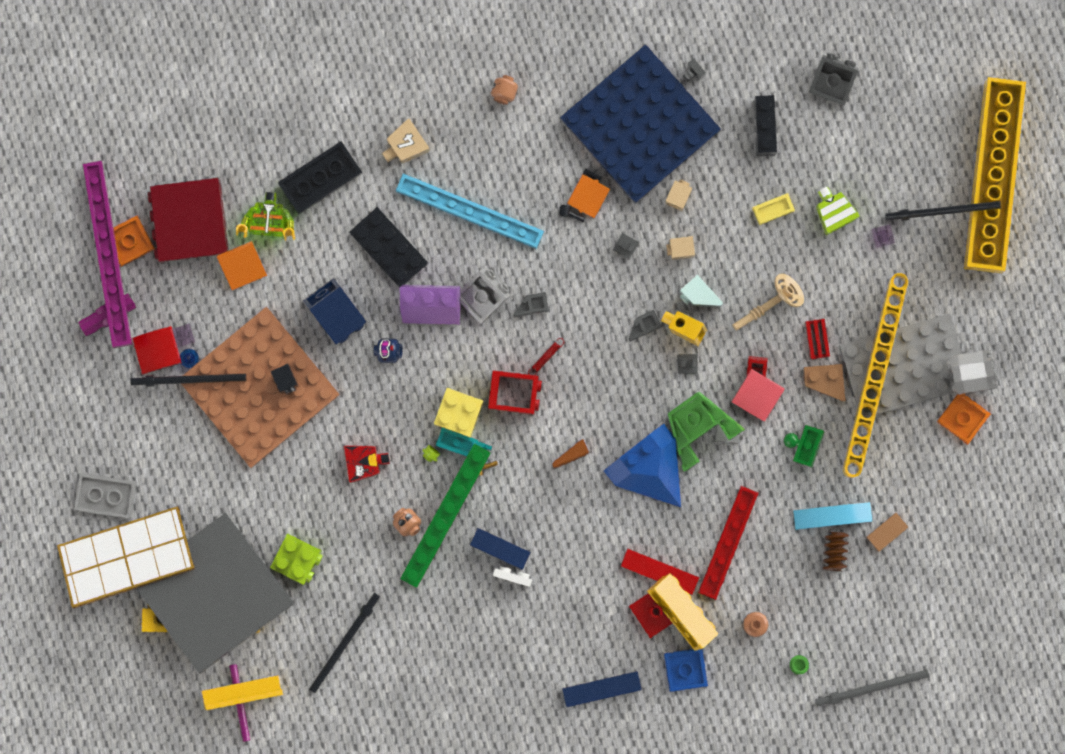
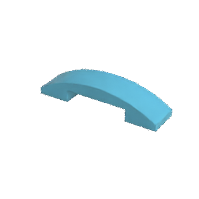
M870 502L793 511L795 530L872 522Z

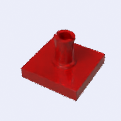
M649 593L629 605V608L649 638H652L673 624Z

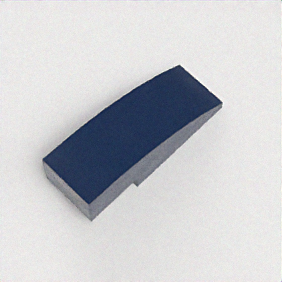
M477 528L470 543V546L522 570L531 553L480 528Z

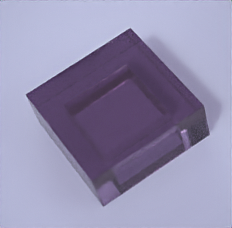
M890 225L871 229L876 248L895 243Z
M190 324L172 329L177 348L196 342Z

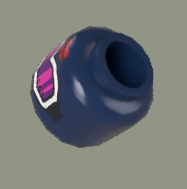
M381 338L377 345H374L373 353L374 356H377L380 363H396L402 358L403 347L397 339Z

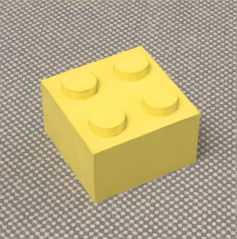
M446 388L434 425L471 437L484 401Z

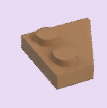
M842 364L803 367L805 387L836 398L839 401H845Z

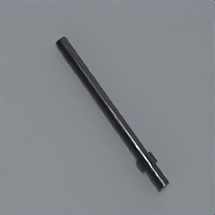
M1001 201L910 211L909 209H901L900 212L886 213L885 217L886 221L898 219L907 221L910 218L1001 209Z
M246 373L167 377L146 375V377L130 378L131 386L146 385V387H154L160 384L247 381Z
M373 593L367 604L362 606L360 609L361 613L309 690L316 693L366 617H369L373 612L372 609L380 598L378 594Z

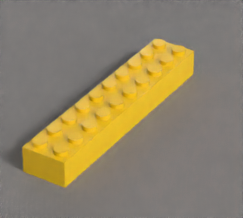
M991 77L984 81L971 204L1001 201V209L970 212L964 269L1000 274L1006 270L1026 82Z

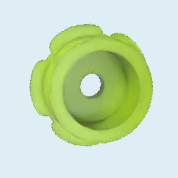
M428 445L422 449L424 452L423 457L427 461H438L440 453L433 446Z

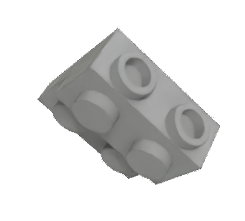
M489 269L480 270L460 290V303L480 324L510 297L507 286L503 283L499 284L495 280L496 275Z

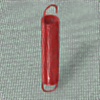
M554 342L532 366V369H535V372L538 373L563 344L560 346Z

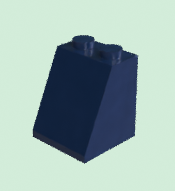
M334 278L303 300L336 345L345 342L354 331L358 332L366 323V320Z

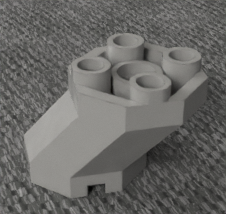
M991 350L950 356V360H947L949 372L953 373L954 379H951V386L954 392L961 395L998 388V384H994L997 381L994 361L991 357H988V355H992Z

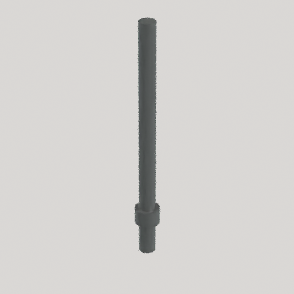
M924 670L841 693L833 692L829 696L815 699L817 707L830 703L834 705L840 703L841 700L928 678L929 672Z

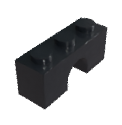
M755 96L756 156H775L777 153L775 96Z

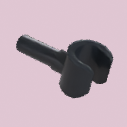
M560 206L559 214L561 216L571 217L584 222V217L570 212L571 206Z

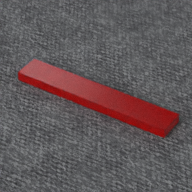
M740 486L698 591L699 594L714 600L717 599L759 494L758 492Z

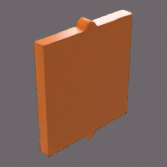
M582 174L567 204L578 209L580 213L584 212L595 218L610 188L599 183L597 179L593 180Z

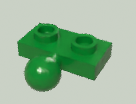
M805 425L801 439L794 433L786 434L784 437L785 446L788 448L797 446L793 461L812 468L825 431Z

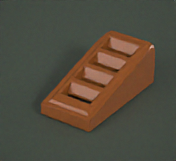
M584 439L577 442L552 463L553 468L556 469L588 455L589 451Z

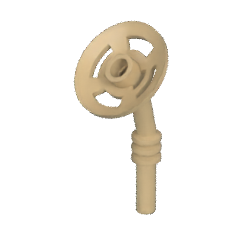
M786 274L777 275L774 282L778 295L763 305H758L757 308L750 310L748 315L732 324L733 328L737 331L752 320L761 318V315L764 316L766 311L782 300L792 307H800L804 303V295L798 283Z

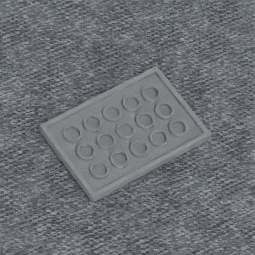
M951 314L897 328L876 414L954 393L951 386V379H954L953 373H950L948 370L947 360H950V356L962 354ZM882 333L880 340L883 343H888L889 336ZM875 335L839 345L857 408ZM877 352L875 354L877 361H884L885 356L883 353ZM873 370L871 378L878 381L880 379L879 372ZM868 389L866 396L869 399L875 398L874 390ZM863 408L861 414L866 418L871 416V411L868 408Z

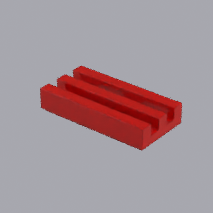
M825 318L805 321L810 359L830 357ZM820 323L822 329L825 354H822L820 336L818 330V324ZM810 325H814L818 355H814Z

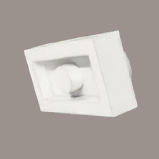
M502 566L494 570L493 576L528 587L531 586L532 579H529V574L518 572V575L510 573L511 569Z

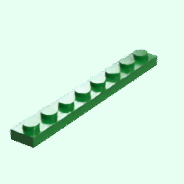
M475 443L473 444L403 572L401 580L418 588L491 454L490 451Z

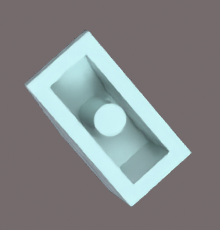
M698 275L680 290L682 294L680 298L687 305L690 303L692 306L719 308L723 304Z

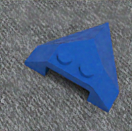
M662 424L607 467L604 472L617 487L681 508L676 438L665 424Z

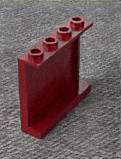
M219 178L150 186V192H147L153 209L150 211L151 222H154L155 229H152L153 241H156L157 248H154L156 260L158 259L161 264H164V262L216 256L229 251L221 181Z

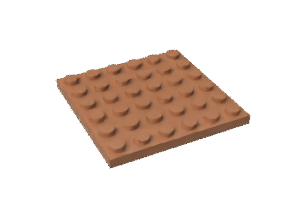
M267 306L183 375L246 373L247 381L182 384L250 468L254 467L340 395ZM286 364L290 365L299 384L296 387V391L289 395L279 392L270 372Z

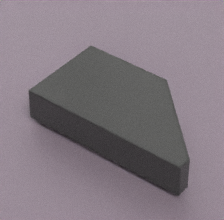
M546 292L527 295L513 314L514 318L548 312Z
M654 310L636 317L628 339L629 342L662 327Z

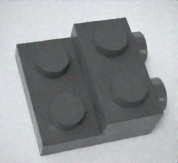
M828 53L827 56L823 55L809 93L845 106L859 68L856 67V63L853 61H839L838 56Z

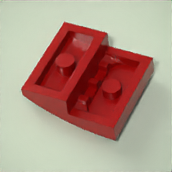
M172 326L132 338L142 374H148L182 363Z

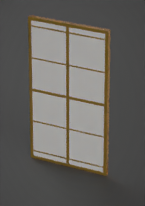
M178 506L57 545L73 609L195 569Z

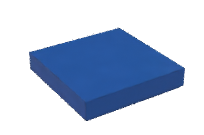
M702 649L664 653L670 692L708 686Z

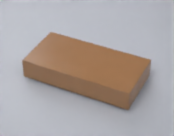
M894 513L866 538L880 552L904 532L908 526L897 513Z

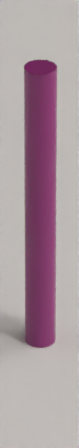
M237 664L229 665L232 684L240 683ZM244 703L236 704L243 742L250 741Z

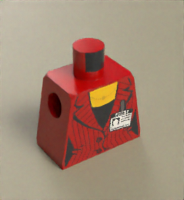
M344 446L350 483L380 474V465L390 464L389 453L377 454L376 446Z

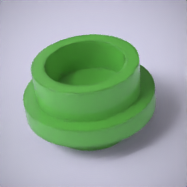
M796 655L790 660L789 666L793 673L801 675L808 670L809 662L806 657Z

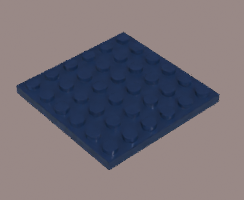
M646 44L560 117V120L635 204L721 131L716 122Z

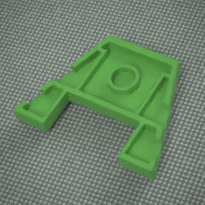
M701 392L695 393L668 413L684 472L700 462L690 444L719 424L728 440H732L745 431L740 424Z

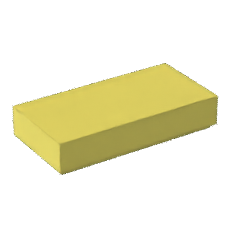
M788 193L752 207L759 225L795 212Z

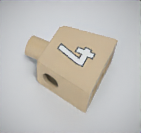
M407 119L387 138L390 148L384 151L382 155L387 162L398 157L403 164L428 153L430 149L411 120Z

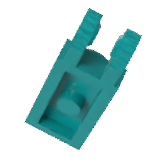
M441 428L436 443L437 447L466 457L474 443L486 450L491 451L492 446L479 442L477 439L445 428Z

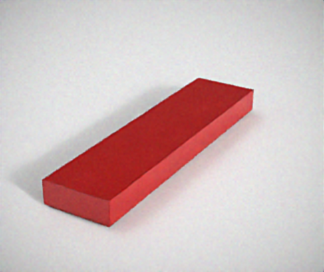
M627 549L620 566L655 581L671 574L677 578L680 587L690 595H693L699 580L698 576L630 549Z

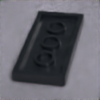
M340 141L277 183L298 215H300L363 173L343 142Z
M378 207L349 231L353 238L399 288L408 283L429 264Z

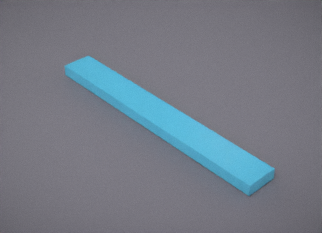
M402 174L396 192L535 249H537L544 233L543 230L406 174Z

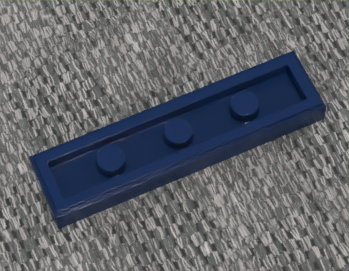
M638 671L562 688L567 708L641 691L642 688Z

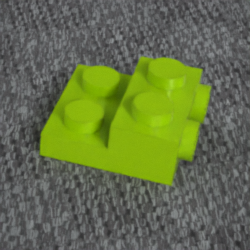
M287 533L270 568L305 585L306 582H311L314 576L312 570L315 565L318 566L323 558V555H321L322 550Z

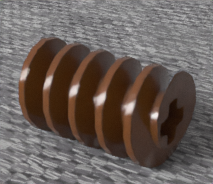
M828 532L830 535L825 536L824 539L830 542L824 544V547L829 550L823 552L824 555L829 557L823 559V562L828 564V566L823 567L822 570L843 572L841 569L847 568V565L843 564L842 561L848 560L847 557L842 555L848 552V549L843 548V546L849 544L843 538L849 537V534Z

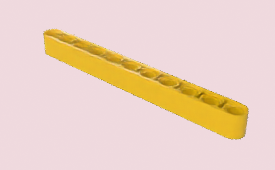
M903 273L893 275L888 282L843 464V473L848 478L857 477L862 472L908 286V278ZM895 278H900L903 281L902 287L894 285ZM891 296L898 299L897 306L890 304L889 298ZM885 315H891L894 323L891 325L887 324L884 320ZM882 333L889 336L888 343H883L880 340ZM877 352L884 354L885 359L883 362L876 360L875 354ZM873 370L878 371L880 374L878 381L871 378ZM868 389L874 390L876 394L874 399H869L866 396ZM863 408H868L871 411L869 418L862 416L861 411ZM859 426H862L866 429V435L864 437H861L857 434V428ZM854 445H858L862 449L859 456L854 455L852 452ZM849 464H854L857 467L855 474L848 472Z

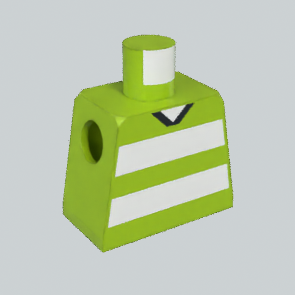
M828 187L818 191L823 202L817 204L816 209L826 236L860 217L859 213L842 192L833 196Z

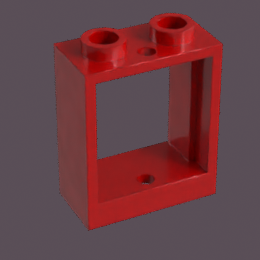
M493 370L488 410L534 415V412L539 410L540 400L536 399L537 392H541L542 381H539V376ZM500 377L533 381L530 409L497 405Z

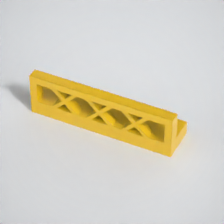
M278 675L201 691L205 710L283 695Z

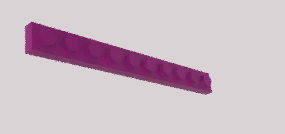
M103 162L83 164L112 347L115 349L131 346L133 344Z

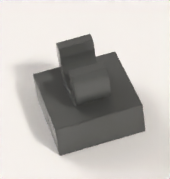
M693 58L687 64L689 70L684 73V77L688 82L694 77L701 80L706 72Z
M622 233L613 251L630 259L639 242Z
M678 354V374H698V354Z

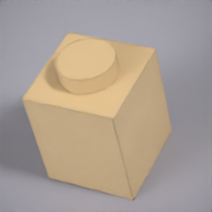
M675 180L665 204L683 211L692 191V188L689 187L690 184L683 180H679V182Z
M693 236L672 238L669 240V244H666L667 256L671 255V260L695 257Z

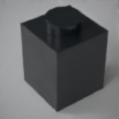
M289 364L270 371L281 394L289 395L296 391V387L299 384Z

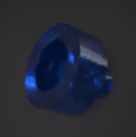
M193 349L183 350L180 354L181 364L186 368L194 367L199 363V354Z

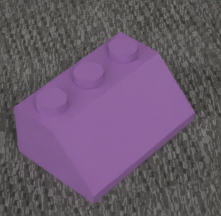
M402 285L400 287L402 323L460 325V286Z

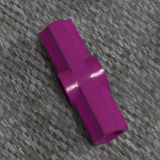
M127 293L125 301L127 313L137 307ZM105 304L97 308L95 313L78 322L86 337L103 327H109Z

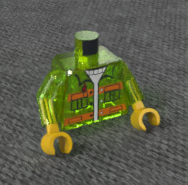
M265 192V202H256L255 206L250 207L243 216L241 223L237 225L236 235L238 236L239 232H244V238H246L248 231L251 235L284 237L285 241L288 236H292L293 240H295L294 220L289 210L284 208L283 204H276V193Z

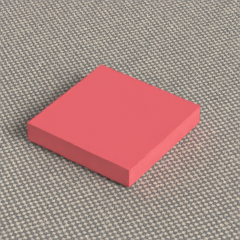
M751 369L732 399V403L765 422L785 388Z

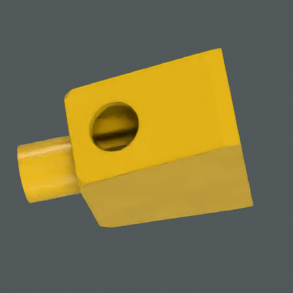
M666 311L661 320L669 325V330L673 334L698 347L707 332L704 323L679 311L675 315Z

